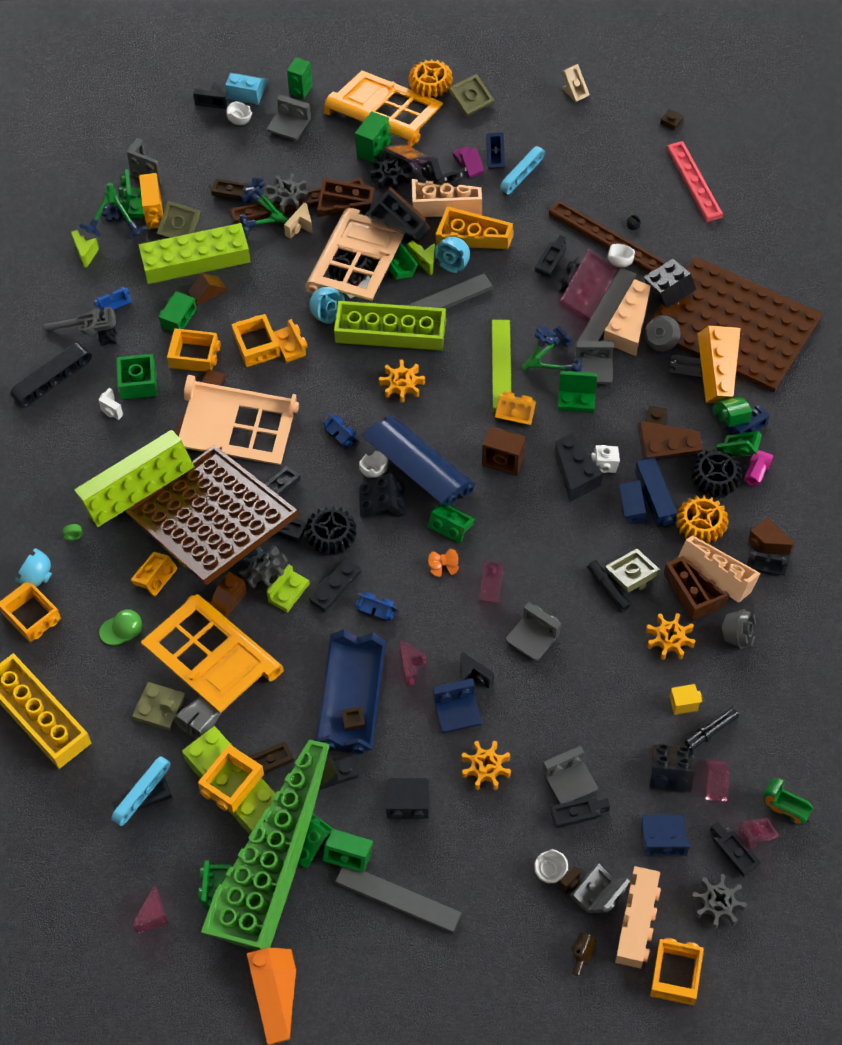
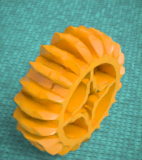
M426 59L424 62L419 61L418 65L414 64L408 76L412 91H416V94L421 93L423 97L426 95L429 98L432 96L436 98L437 95L442 96L443 93H447L453 82L449 66L445 65L444 62L440 63L439 60L433 61L432 59L431 61Z
M697 495L694 500L689 497L687 502L682 503L677 512V528H680V534H685V539L695 536L707 544L710 543V540L716 542L717 538H721L723 533L726 532L729 522L724 506H719V501L713 502L712 497L709 500L706 499L705 495L702 499H699ZM692 513V520L689 521L687 517ZM716 519L717 524L712 526V521Z

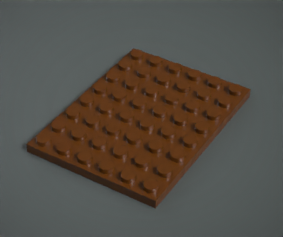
M695 256L686 270L691 273L697 290L668 308L661 305L653 318L665 315L676 320L681 334L675 347L699 358L698 333L707 326L740 328L736 375L775 393L820 322L823 313Z
M215 445L192 461L194 468L125 510L126 515L205 585L209 584L300 516L297 509Z

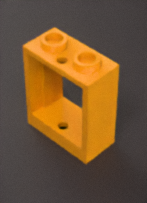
M157 173L139 175L142 206L147 228H159L163 209Z
M266 314L231 324L234 339L246 367L281 357L279 344ZM265 328L270 343L247 350L241 335Z
M174 328L167 354L169 368L207 372L208 369L212 370L213 366L217 364L216 353L221 348V341H218L217 333ZM190 344L210 347L208 359L180 357L182 345Z
M23 583L0 601L1 613L29 642L41 637L43 632L55 626L61 619L58 609L32 583ZM34 597L47 610L48 614L26 629L12 613Z
M229 744L198 781L200 794L208 800L211 798L216 801V804L222 810L226 811L228 809L234 813L264 776L263 766ZM228 761L249 774L231 798L210 785Z
M672 938L660 939L650 996L694 1005L697 998L704 948L691 942L686 944L678 943ZM663 952L695 959L691 989L659 982Z

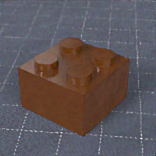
M490 427L482 444V466L518 476L525 458L526 437L517 433L506 432L500 428Z

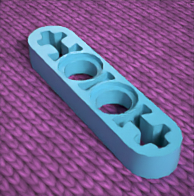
M535 146L502 181L500 190L509 195L540 163L544 157L545 150Z
M162 756L156 759L116 808L111 818L112 821L123 826L167 773L171 765L170 761Z

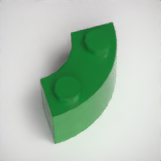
M741 396L717 401L712 407L714 416L718 417L720 423L726 422L728 427L750 422L752 410L748 402Z

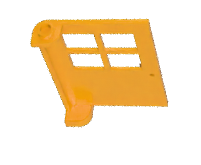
M361 70L338 93L332 92L327 97L324 104V114L330 115L335 110L364 122L371 111L376 112L383 104L398 109L389 117L390 133L407 139L408 146L412 147L420 139L419 129L443 105V102L431 97L429 98L426 95L423 97L421 93L416 94V91L395 84L394 81L390 82ZM394 93L409 98L402 106L387 101ZM413 100L428 106L421 114L406 108ZM402 111L417 117L410 125L395 119Z
M199 594L190 596L184 605L141 641L145 648L219 713H222L262 675L269 681H273L284 672L283 666ZM197 610L210 623L193 637L180 624ZM212 626H215L228 638L213 652H210L198 639ZM177 628L189 641L172 655L159 642ZM194 643L208 656L194 669L190 670L177 658Z

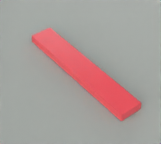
M681 141L667 145V151L705 221L709 222L722 218L723 213L684 142Z

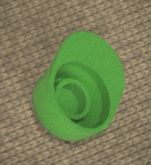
M121 610L115 617L102 624L99 631L101 640L107 645L116 646L135 638L142 630L141 618L133 610Z

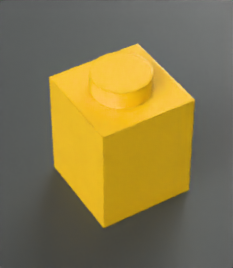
M695 684L671 688L669 698L674 715L698 711L699 705L702 703L701 692L697 691Z

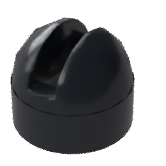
M631 215L627 219V227L631 230L640 228V217Z

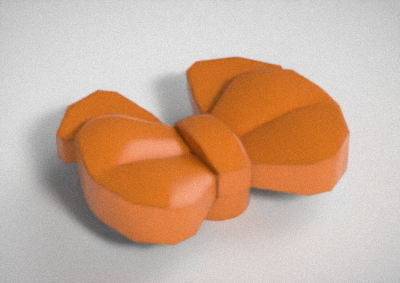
M449 549L445 555L431 552L428 557V564L430 569H432L430 573L435 577H441L442 566H446L450 575L456 574L459 569L456 551Z

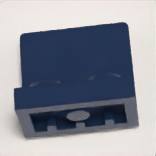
M473 678L433 687V699L443 733L482 724L474 695L475 685Z
M684 815L642 816L644 856H687L690 844L689 838H686Z

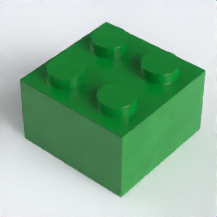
M373 111L369 113L355 133L357 157L373 163L374 159L382 156L384 149L391 143L389 117Z
M153 354L117 357V381L121 400L158 396L156 364Z

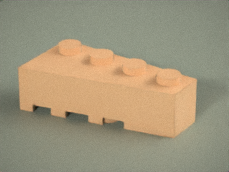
M412 179L413 207L424 217H441L444 215L447 206L482 215L481 187L465 185L453 187L449 183L436 185L433 184V181L420 183L417 179Z
M634 279L605 329L604 341L613 342L616 349L634 356L637 355L651 285Z
M695 536L686 539L678 558L684 556L702 571L701 574L707 579L713 580L719 589L723 592L726 591L738 603L752 592L761 574Z
M634 866L615 963L641 969L642 963L648 960L650 949L646 948L647 941L651 942L653 928H650L651 920L655 921L657 908H654V902L659 900L661 888L657 887L660 876L659 871Z

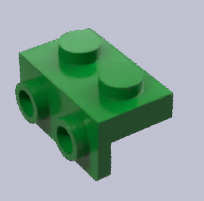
M400 243L388 270L395 279L411 278L418 263L403 244Z
M759 431L727 435L725 442L717 444L716 449L718 451L722 449L723 453H729L730 457L757 454L762 435Z
M204 860V867L200 868V880H203L202 888L198 889V901L202 902L203 908H210L217 887L223 883L227 876L226 873L232 865L210 864L209 860Z

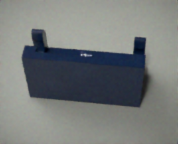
M757 405L752 410L749 423L731 427L726 425L725 429L731 435L759 431L767 426L770 415L761 406Z
M640 480L619 484L625 519H628V523L648 522Z

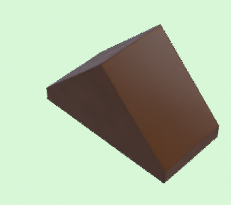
M201 273L189 289L188 294L195 298L196 305H199L227 291V287L218 276Z

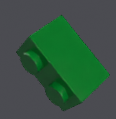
M295 58L287 69L290 95L304 99L312 88L311 63L309 61Z
M176 291L168 299L164 310H161L158 319L160 320L161 328L174 332V328L184 329L197 309L195 298Z
M333 829L325 844L323 861L364 873L371 858L373 841Z

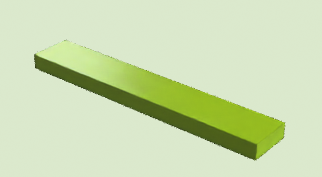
M492 320L493 412H496L499 393L504 394V391L511 392L510 320Z

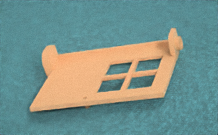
M346 208L305 285L306 292L313 294L319 288L332 287L339 292L372 301L404 234L371 221L368 217L360 215V210ZM338 248L357 253L351 266L332 261ZM360 255L380 260L374 272L355 267ZM329 265L348 269L343 282L323 277ZM352 271L372 276L366 289L347 284Z
M187 376L184 400L189 401L179 434V438L186 449L206 452L215 445L230 457L281 466L294 413H298L299 402H296V394H293L292 399L196 382L195 376ZM239 406L258 410L254 427L235 423ZM262 411L282 414L278 431L258 427ZM233 428L253 431L249 448L229 445ZM257 432L277 435L273 452L253 449Z

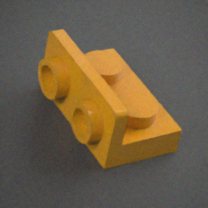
M292 319L288 320V327L273 332L286 363L306 356L305 348L308 347L304 337L301 338L300 329L297 324L294 325Z
M504 391V394L499 393L495 417L531 425L536 401L532 400L533 397L522 395V398L515 397L514 393Z
M153 552L131 578V582L136 586L146 588L152 596H156L178 568L170 556Z

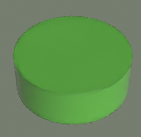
M78 524L67 525L62 530L64 539L69 541L77 540L83 535L82 528Z

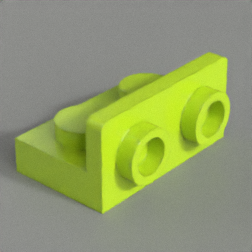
M289 564L285 569H282L284 574L278 575V579L274 584L271 583L267 589L268 602L287 613L310 584L308 579L295 573L293 567Z

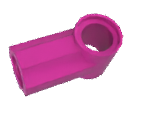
M758 450L757 454H753L744 481L750 486H759L766 470L768 471L774 455Z

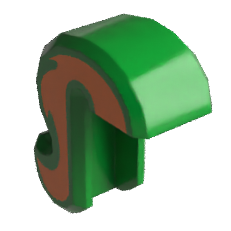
M772 779L762 796L765 805L775 813L789 816L790 820L796 824H805L813 810L812 804L784 790V779Z

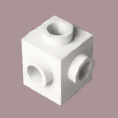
M596 445L594 452L590 454V458L602 473H616L620 463L618 446Z

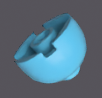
M455 236L445 238L434 250L435 258H438L441 262L439 265L452 273L461 271L470 259L468 245L462 239Z
M332 287L317 289L312 294L309 303L312 315L326 324L335 322L338 301H345L344 295Z
M37 548L33 550L35 555H29L19 570L20 579L15 578V582L20 585L28 582L38 587L42 582L47 583L52 575L49 572L51 562L48 556Z

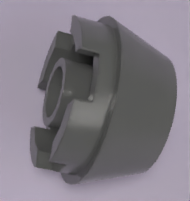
M665 315L657 316L646 326V342L656 351H668L675 347L680 339V327L672 317Z
M745 609L728 613L722 624L725 642L741 649L752 646L755 635H752L753 625H756L754 613Z

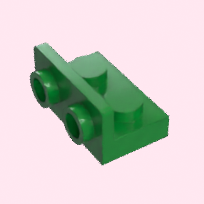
M440 504L431 512L428 528L457 543H461L464 533L473 526L475 519L451 506L446 508L443 504Z

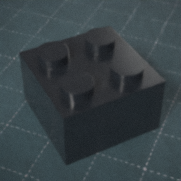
M674 259L667 261L664 265L644 276L646 284L651 285L650 294L666 308L697 290L691 273Z

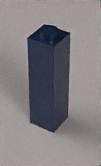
M655 457L637 461L635 473L641 482L643 493L657 527L672 525L676 522L677 511Z

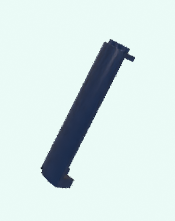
M387 416L384 418L385 421L375 422L361 435L446 508L456 501L458 494L464 498L474 490L476 485L474 481L395 416Z
M344 629L330 634L315 741L329 744L328 751L338 750L363 754L364 751L373 750L386 640L374 633L357 637ZM362 706L366 728L346 732L342 710Z

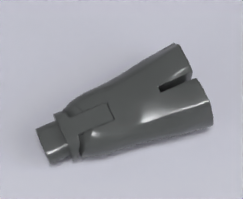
M199 696L176 714L173 720L180 729L197 740L214 727L222 713H219L204 698Z

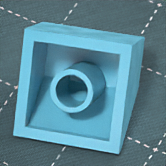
M230 73L225 84L227 99L259 105L268 79Z

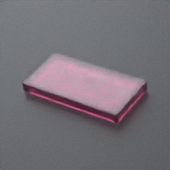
M588 250L559 303L585 320L590 321L618 267Z

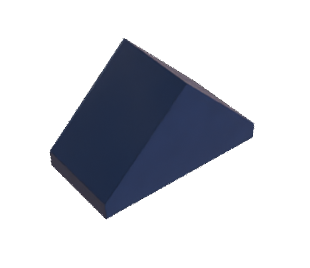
M504 132L486 133L488 168L505 167Z

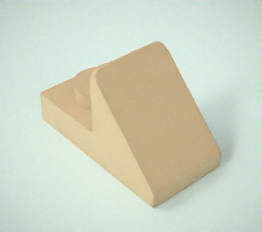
M578 64L561 71L567 84L562 88L574 102L590 95Z
M303 203L284 224L286 237L291 239L295 234L299 233L301 228L312 233V224L306 203Z

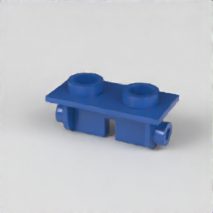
M121 287V289L112 292V295L107 294L97 297L93 304L96 309L99 308L102 311V307H112L115 310L133 301L129 296L128 288Z
M328 413L331 418L323 422L324 428L333 436L339 431L340 433L335 438L344 447H350L353 444V439L359 441L354 436L356 432L350 426L345 428L342 425L344 421L337 414L332 416Z
M365 592L364 595L357 594L361 597V600H357L355 604L359 611L372 614L373 609L376 608L374 616L387 621L388 619H393L394 613L392 609H398L393 606L394 602L384 598L382 601L376 600V596Z

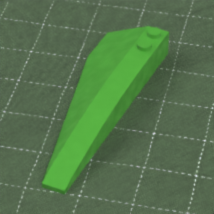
M314 740L307 742L297 758L292 772L288 773L284 779L285 783L280 791L276 792L273 797L274 801L269 808H266L248 837V843L237 855L238 859L235 864L229 868L225 880L217 887L201 931L203 934L253 951L271 947L307 835L325 767L329 744Z

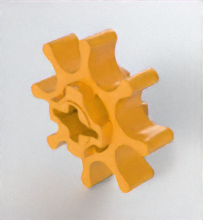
M404 360L399 361L400 367L396 369L385 365V373L389 376L379 377V385L389 386V388L385 389L386 398H389L393 393L400 394V402L405 401L404 395L406 393H413L415 397H419V389L415 385H424L425 377L415 376L419 372L418 364H415L411 369L404 367Z
M676 613L675 619L671 622L664 620L662 614H658L657 622L661 626L653 627L647 625L646 633L653 634L656 637L654 640L648 641L647 647L648 649H652L655 646L661 647L663 649L661 654L662 660H665L666 653L669 651L676 652L678 658L683 659L684 651L681 649V646L694 647L695 640L685 636V634L693 631L694 626L693 624L685 627L678 624L680 619L679 613ZM673 633V635H672V637L670 638V640H668V637L670 636V634Z
M475 741L474 749L477 751L475 755L470 756L462 753V761L471 764L469 769L462 770V777L476 776L478 779L475 782L476 790L480 789V784L483 781H490L493 784V789L497 790L498 782L495 778L498 775H504L507 778L511 776V770L501 766L503 762L510 761V753L497 755L495 753L497 741H493L492 747L488 750H483L479 745V741Z

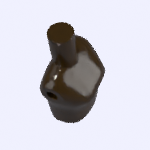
M580 932L576 942L571 946L576 958L572 974L575 976H580L584 965H588L592 960L596 940L589 934Z

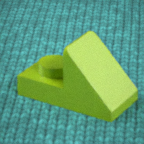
M78 230L72 231L73 242L84 268L88 267L99 250L97 239L85 241L84 236H80Z
M412 240L407 244L408 252L420 267L429 275H432L435 261V244L424 250L421 245L416 244Z

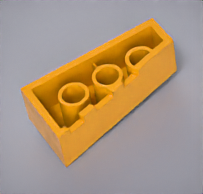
M447 206L435 234L436 244L438 245L447 237L455 236L462 239L470 248L508 249L513 238V223Z
M707 326L698 333L706 403H716L717 401L730 399L734 395L740 328Z

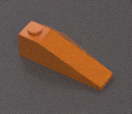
M265 948L249 952L247 957L267 1044L273 1045L290 1040L296 967L292 950Z

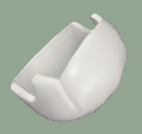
M237 101L230 103L226 110L229 121L235 125L248 123L253 113L250 110V106Z
M612 244L608 251V260L618 268L627 267L632 264L635 251L626 245Z
M374 451L371 456L365 454L359 462V470L368 478L381 477L388 468V458L380 451Z
M552 849L543 852L535 861V873L539 880L548 884L556 883L565 876L568 870V861L564 854Z

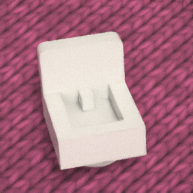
M108 388L106 392L101 394L98 400L101 411L108 417H114L119 420L123 416L121 405L114 401L113 390Z

